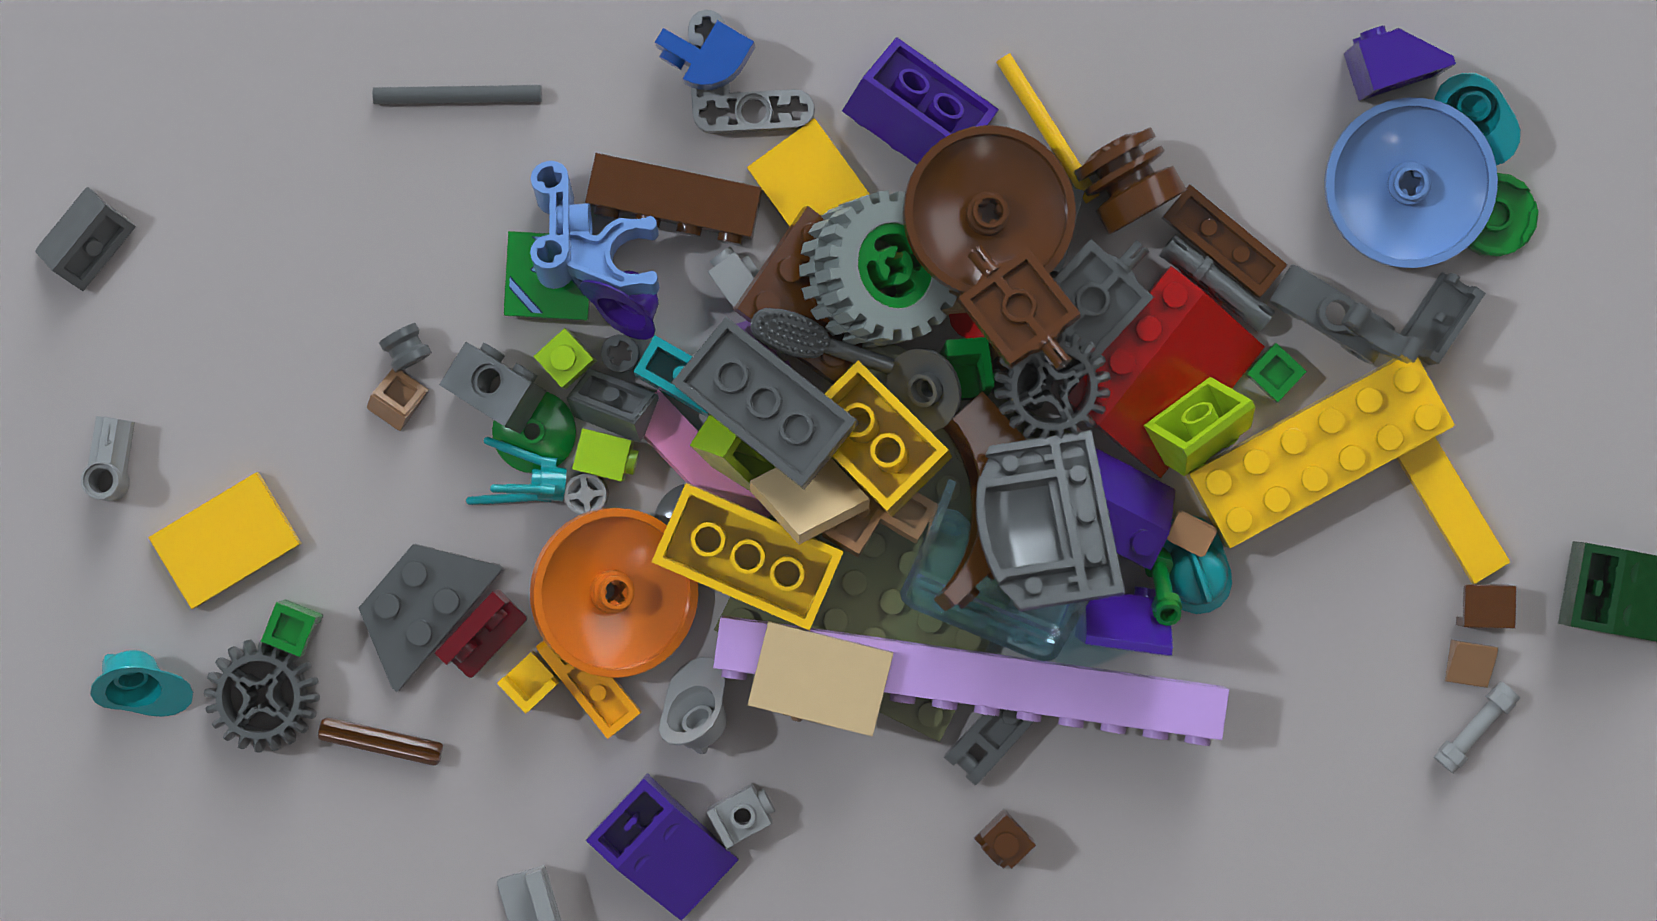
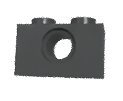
M465 342L439 385L504 427L521 434L547 392L534 383L538 375L518 363L511 369L502 363L505 355L484 342L480 349ZM500 376L501 382L498 389L491 393V382L494 378Z

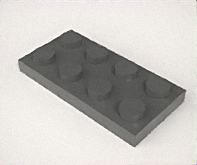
M727 317L723 319L671 382L677 389L803 490L807 488L859 424L857 419Z

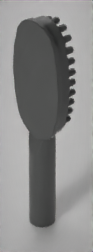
M765 308L756 312L751 319L750 328L756 340L783 354L802 358H816L825 353L852 363H856L859 360L865 367L885 374H890L892 371L894 358L831 338L823 326L798 313L783 309Z

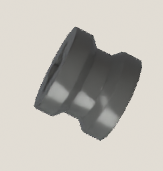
M416 323L393 332L379 342L382 350L389 352L393 359L391 366L395 373L420 362L432 353L429 346L420 341L418 337L420 330Z

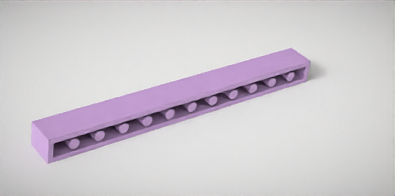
M725 615L720 617L713 668L722 669L721 677L747 680V673L755 674L768 621ZM783 624V625H787V626H791V627H795V628L807 630V629L802 628V627H800V626L789 625V624ZM810 628L811 632L893 652L884 689L885 693H891L890 701L915 704L916 697L933 699L932 707L957 710L958 703L975 705V713L999 716L1000 709L1017 711V719L1041 722L1042 715L1059 717V725L1083 728L1084 721L1101 723V731L1126 734V727L1143 729L1142 736L1161 740H1168L1169 733L1185 735L1184 742L1203 746H1210L1211 739L1222 740L1229 695V689L1224 686Z

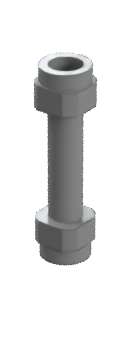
M1500 682L1486 695L1489 702L1452 743L1446 741L1434 756L1451 773L1454 774L1468 760L1465 756L1466 752L1502 712L1509 714L1516 706L1520 697L1503 682Z

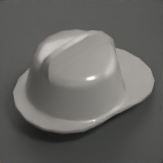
M700 657L693 659L679 668L669 684L659 725V732L664 741L671 745H684L692 748L699 754L707 752L709 745L714 743L723 734L727 725V714L722 704L726 678L721 677L722 669L713 668V658Z

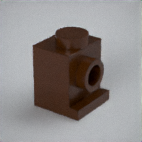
M1005 809L974 837L982 846V850L1003 869L1007 865L1012 869L1036 846L1033 838Z

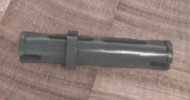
M1176 234L1160 252L1159 257L1172 264L1188 277L1191 282L1207 291L1226 308L1246 321L1258 333L1274 315L1275 310L1262 303L1252 293L1213 264L1214 259L1208 255L1202 256Z

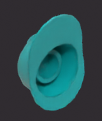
M1460 73L1449 77L1439 86L1434 100L1445 103L1462 112L1480 129L1491 147L1496 165L1505 163L1515 154L1520 144L1521 128L1516 115L1497 85L1488 78L1476 73Z
M1194 516V517H1196V518H1198V519H1200V520H1202V521L1208 523L1205 519H1203V518H1201V517ZM1216 533L1207 553L1203 557H1199L1166 539L1163 547L1168 550L1173 560V568L1169 575L1172 591L1180 596L1182 610L1193 614L1210 613L1219 608L1229 597L1233 582L1230 565L1218 533Z
M138 650L105 655L102 661V675L96 678L90 690L93 701L104 708L158 717L175 715L186 710L192 703L194 693L191 685L185 679L173 673L160 670L151 655Z

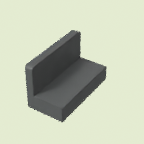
M86 187L39 244L35 252L53 272L81 291H84L136 226L128 218L106 204L92 189Z

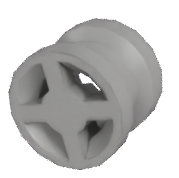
M581 474L568 482L565 489V500L567 506L573 512L581 515L592 510L605 508L609 500V489L601 477L593 474Z

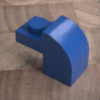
M719 20L716 21L700 49L665 28L661 30L655 41L656 47L662 51L659 58L679 70L682 69L684 64L688 66L689 69L684 75L683 81L685 85L699 90L718 89L732 82L741 73L755 49L754 41Z

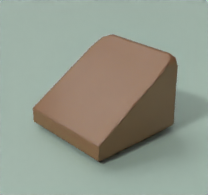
M392 368L370 395L367 409L395 429L401 431L427 395L429 389L403 371L395 373Z
M1180 510V512L1177 511L1167 539L1195 555L1203 557L1207 553L1217 530L1216 527Z
M1451 640L1445 681L1488 688L1498 654V647Z

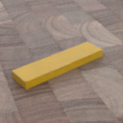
M1436 437L1396 458L1472 584L1479 582L1510 563L1509 558Z

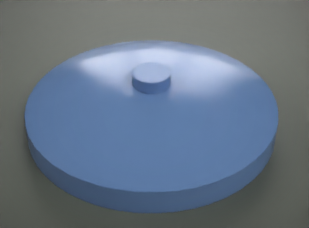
M1413 97L1399 98L1381 103L1355 118L1335 142L1328 158L1324 178L1327 208L1333 223L1342 237L1367 258L1384 265L1399 268H1418L1435 265L1454 257L1466 249L1487 224L1496 201L1498 185L1494 155L1480 129L1466 115L1452 106L1432 99Z

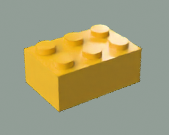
M859 360L824 393L859 422L832 458L891 517L952 458L950 451Z

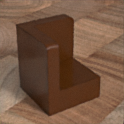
M1467 584L1464 586L1463 617H1456V625L1477 628H1515L1516 586L1508 584Z

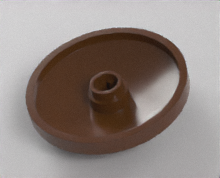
M981 125L969 127L940 140L923 156L915 167L904 195L903 223L913 254L925 271L935 280L960 294L975 286L982 276V273L971 259L968 258V254L973 249L976 252V247L982 245L996 264L1011 260L1026 248H1029L1050 274L1065 255L1075 227L1076 204L1074 192L1068 175L1060 161L1037 139L1024 132L1005 126Z

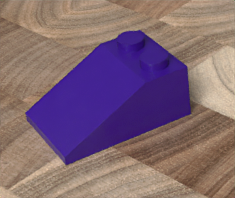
M1134 586V594L1124 593L1122 596L1079 602L1075 637L1084 644L1172 656L1173 651L1171 625L1160 624L1153 615L1152 603L1156 596L1154 588Z

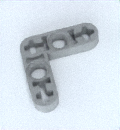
M703 10L693 15L688 27L690 44L699 49L704 43L703 35L695 32L696 28L703 27V20L710 19L713 26L717 20L725 24L720 14L715 11ZM730 83L713 90H699L691 87L693 118L699 129L705 133L723 134L797 130L810 122L814 117L815 108L813 100L809 94L802 90L730 93ZM778 98V107H789L791 99L797 98L802 106H808V112L801 113L800 120L797 121L792 120L790 113H778L780 122L771 123L773 110L770 99ZM757 100L763 103L766 108V115L763 120L758 123L745 121L742 117V108L748 101ZM728 101H737L735 105L737 125H729L730 116L717 117L715 125H709L707 118L700 117V112L707 110L708 103H715L717 110L722 111L730 110Z

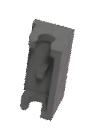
M1440 273L1400 333L1408 338L1414 336L1426 344L1418 358L1428 365L1440 363L1486 294L1476 286L1469 287L1459 280L1460 276L1454 273Z

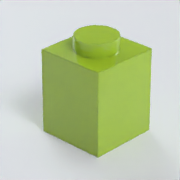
M566 328L533 356L564 389L569 388L597 362L573 333Z
M582 428L572 469L623 482L625 481L626 474L634 475L639 451L633 449V440Z

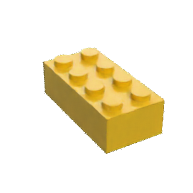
M685 483L652 559V563L810 631L844 551L815 537L798 545L778 521L695 485Z

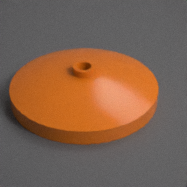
M602 508L583 513L571 519L549 538L542 548L533 569L530 584V603L533 618L540 635L560 659L576 669L592 675L610 678L628 677L656 667L672 655L688 634L696 614L698 582L652 563V559L667 527L665 523L641 511L626 508ZM609 583L613 584L614 594L606 599L607 590L605 588Z

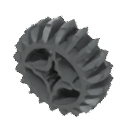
M1064 330L1056 340L1066 353L1071 354L1081 362L1073 367L1069 365L1056 370L1049 364L1044 352L1041 351L1029 355L1011 368L1009 373H995L994 378L996 381L1007 383V387H1001L994 391L995 397L1010 399L1003 403L999 409L1003 415L1016 411L1009 421L1012 428L1020 426L1024 421L1027 422L1023 429L1025 437L1030 438L1036 428H1040L1039 438L1046 440L1049 437L1050 430H1055V436L1058 435L1063 439L1065 434L1063 429L1069 427L1072 433L1079 436L1081 430L1077 426L1078 422L1083 420L1090 428L1095 425L1092 417L1088 415L1091 409L1099 414L1105 412V407L1095 400L1096 397H1110V390L1105 387H1099L1098 383L1110 380L1111 376L1108 371L1096 372L1095 369L1103 366L1106 360L1103 355L1095 356L1091 359L1088 358L1096 348L1092 341L1086 343L1081 349L1078 348L1082 340V335L1079 332H1074L1069 342H1066V330ZM1000 358V363L1003 366L1009 368L1008 365L1004 362V360ZM1032 359L1037 370V378L1033 384L1026 387L1025 392L1018 395L1017 384L1019 375L1026 363ZM1043 366L1046 367L1048 373L1053 375L1056 380L1063 378V385L1058 384L1061 389L1058 393L1062 403H1059L1055 394L1052 395L1048 389L1041 390V386L1046 385L1044 381L1046 375L1042 369ZM1086 375L1087 387L1085 395L1080 404L1072 410L1068 400V392L1073 385L1080 382L1079 378ZM1048 401L1056 406L1061 417H1039L1029 412L1025 406L1032 402L1035 405L1039 402Z
M246 640L243 642L244 654L238 647L233 646L228 649L231 661L223 657L215 661L223 674L210 672L207 676V679L218 685L217 688L204 690V696L216 697V703L207 706L206 712H219L221 718L215 720L212 726L215 729L225 724L229 727L223 736L226 741L232 740L237 734L240 735L238 748H247L251 739H253L254 751L260 753L264 751L267 739L269 747L272 751H276L281 748V738L289 745L296 741L293 729L300 733H305L309 729L307 723L301 719V716L308 719L316 717L317 712L313 708L306 706V704L319 701L320 695L308 693L307 687L314 686L319 681L317 677H311L306 680L303 675L304 672L312 668L310 662L297 666L295 662L298 660V656L289 653L285 657V651L276 647L271 652V645L263 643L261 640L257 651L253 640ZM251 661H265L277 666L264 679H259L252 673L247 675L241 670L243 666ZM286 675L292 684L294 692L292 710L288 708L289 703L284 700L281 694V686L286 680ZM233 681L236 682L235 687L239 689L243 696V704L238 711L239 714L236 713L231 700ZM271 683L266 693V698L270 701L269 704L265 701L253 707L259 696L255 688L260 689ZM259 712H266L272 717L278 716L284 721L280 726L272 729H260L248 724Z

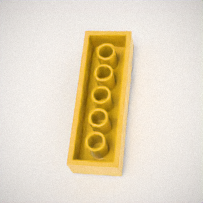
M1417 357L1414 363L1409 362V364L1392 359L1207 460L1203 466L1191 471L1186 477L1212 525L1216 527L1224 547L1232 548L1456 425L1419 358Z

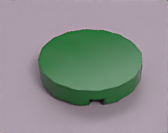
M1497 173V195L1493 211L1482 232L1467 247L1479 255L1499 257L1514 253L1529 242L1537 228L1539 213L1537 203L1534 201L1527 185L1510 174Z

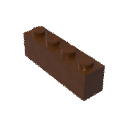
M595 152L585 203H590L591 207H595L594 215L610 219H618L619 213L636 216L635 219L652 216L656 219L658 228L661 221L677 224L676 232L701 237L702 230L718 233V241L742 245L743 238L753 240L763 190L762 187Z

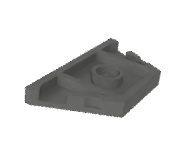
M413 544L359 606V611L391 687L396 692L401 690L504 569L502 566Z

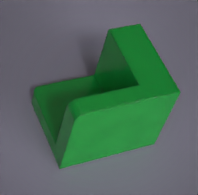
M986 337L946 340L939 354L950 362L958 375L961 385V400H973L982 391L988 397L994 387V377L989 343Z
M286 599L278 601L274 606L261 642L302 657L315 625L321 623L324 615Z

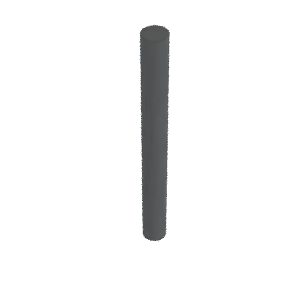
M542 86L373 87L372 97L374 104L542 102Z

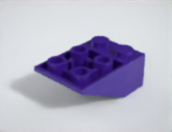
M648 773L586 839L616 870L680 921L690 913L739 860Z

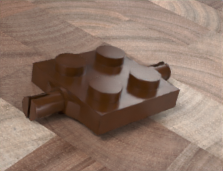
M982 245L976 247V252L973 249L968 254V258L982 273V276L975 286L958 297V303L1004 362L1011 369L1029 355L1043 351L1056 370L1062 369L1063 364L1066 366L1071 361V357L1067 355L1056 340L1064 330L1081 319V313L1029 248H1026L1011 260L998 264L992 260Z

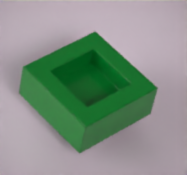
M1274 343L1245 375L1277 403L1307 371L1277 343Z

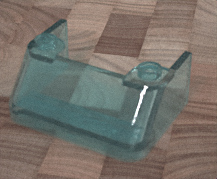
M948 479L900 591L901 599L907 606L916 611L1039 661L1055 659L1089 601L1019 611L1013 605V600L1002 590L995 579L991 581L987 576L976 586L980 594L963 609L956 604L949 610L944 611L934 600L936 595L948 583L959 565L967 545L971 526L969 521L960 512L947 508L957 483Z

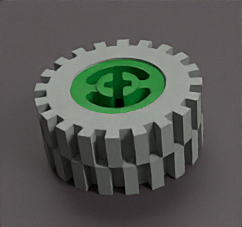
M889 190L880 191L842 203L838 207L825 212L821 216L824 221L813 224L808 233L816 239L803 243L801 254L809 256L810 261L799 265L800 277H809L811 285L802 288L805 300L815 298L818 305L810 310L815 319L827 317L830 321L824 329L832 336L845 333L843 342L852 345L862 343L864 348H873L923 336L932 331L930 326L942 323L947 317L942 310L953 307L957 296L949 293V288L939 283L925 271L911 250L903 223L905 192L898 191L889 194ZM882 240L890 244L891 247L877 251L875 249V241ZM895 286L897 292L894 297H889L879 290Z

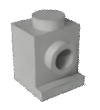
M728 247L710 261L714 267L708 273L732 306L735 307L759 270L748 255L740 260L733 249Z
M753 783L709 806L707 809V814L726 849L771 825L772 818L770 814L775 812V808L766 791L762 789L757 792ZM740 808H745L751 813V819L746 823H741L735 818V812Z

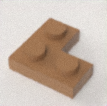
M854 481L868 496L869 509L822 532V537L857 558L863 552L880 523L917 544L937 512L939 504L917 492L891 517Z

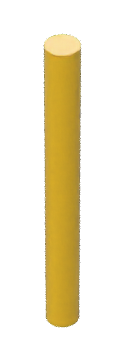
M1009 53L1000 58L996 63L1056 158L1060 161L1075 188L1084 191L1093 184L1089 177L1082 181L1077 180L1073 172L1081 167L1080 162L1012 55ZM1084 192L1082 199L1087 204L1100 194L1087 196Z

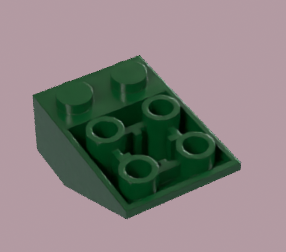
M1573 541L1558 624L1657 642V555Z

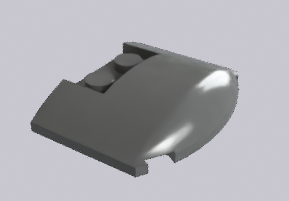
M1092 430L1079 432V436L1075 433L1064 434L1063 439L1056 435L1047 437L1046 440L1044 438L989 446L985 458L989 459L981 476H979L977 485L976 514L978 532L988 566L998 585L1013 600V605L1019 611L1124 595L1125 591Z

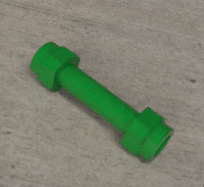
M1162 547L1152 569L1149 570L1145 567L1144 569L1146 575L1153 578L1156 593L1152 603L1153 615L1160 624L1168 626L1180 620L1182 616V603L1180 596L1172 591L1169 576L1173 568L1172 556L1166 548Z

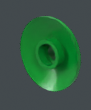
M546 392L521 434L504 427L494 420L492 436L493 439L503 441L539 456L557 458V467L566 460L574 447L576 424L569 407L559 397ZM531 423L537 424L540 428V435L534 440L529 439L525 434V428ZM496 449L500 457L514 469L532 473V469L540 470L541 468L540 465Z

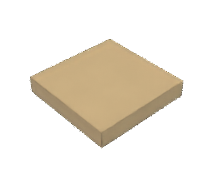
M830 458L805 490L777 468L750 480V492L798 545L869 509L868 496L832 458Z

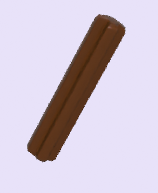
M328 717L322 719L318 730V738L321 741L432 766L440 762L443 746L439 742Z

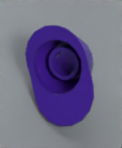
M630 270L624 271L628 274H639L638 272ZM593 280L581 281L579 288L583 294L595 305L603 319L614 329L638 340H648L654 336L656 329L653 319L659 305L657 294H635L629 296L605 283Z

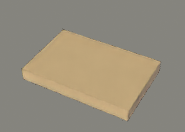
M768 621L747 705L873 737L893 652Z

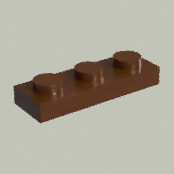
M1189 184L1186 187L1187 190L1177 198L1163 215L1162 219L1205 255L1214 259L1217 265L1251 293L1260 298L1288 264Z

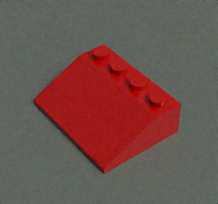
M1172 266L1166 268L1148 292L1154 298L1101 353L1106 363L1095 370L1096 372L1108 371L1111 379L1098 383V386L1109 389L1111 394L1109 398L1096 397L1095 401L1105 407L1103 414H1099L1092 409L1088 413L1094 420V426L1159 478H1162L1169 469V466L1164 464L1144 424L1209 377L1232 389L1265 348L1260 341L1210 296ZM1086 375L1079 378L1080 382L1073 385L1068 392V400L1073 410L1080 404L1085 395L1087 387Z

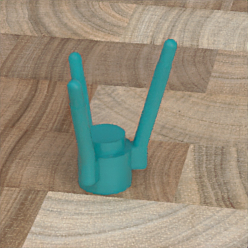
M491 437L484 438V444L540 465L541 468L540 470L532 469L530 484H493L490 486L491 492L508 494L471 496L466 499L468 505L530 501L563 502L567 468L556 467L557 458L542 457Z

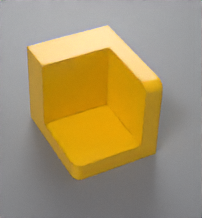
M532 651L507 675L500 679L497 684L526 714L551 692L561 680Z

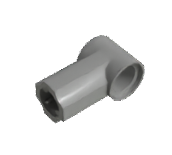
M96 416L89 462L81 476V486L88 496L104 501H116L127 493L129 488L127 468L135 422ZM108 470L113 476V484L108 491L102 493L98 487V478L103 472Z

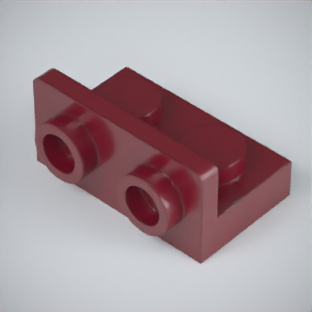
M499 589L495 590L434 654L446 665L454 663L467 677L472 678L527 621V616Z

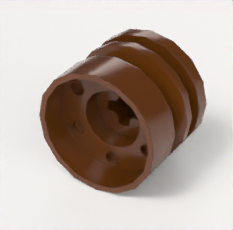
M1151 127L1140 132L1125 134L1092 153L1087 161L1073 172L1078 181L1097 174L1099 181L1084 190L1087 196L1103 191L1108 193L1110 198L1096 210V213L1109 235L1147 215L1187 190L1174 166L1166 167L1156 172L1152 169L1150 164L1164 152L1162 146L1145 154L1140 147L1156 137Z

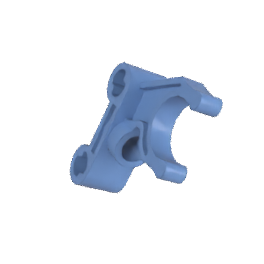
M546 161L537 165L532 171L530 179L539 208L549 214V235L537 239L531 246L530 251L539 282L547 288L557 289L564 287L575 277L582 281L593 280L608 284L629 296L635 294H657L660 286L656 272L648 271L641 274H628L617 269L613 264L614 254L627 241L638 238L657 239L659 232L656 219L652 216L641 219L618 218L608 224L599 235L595 236L593 235L590 203L574 204L572 186L564 165L557 161Z

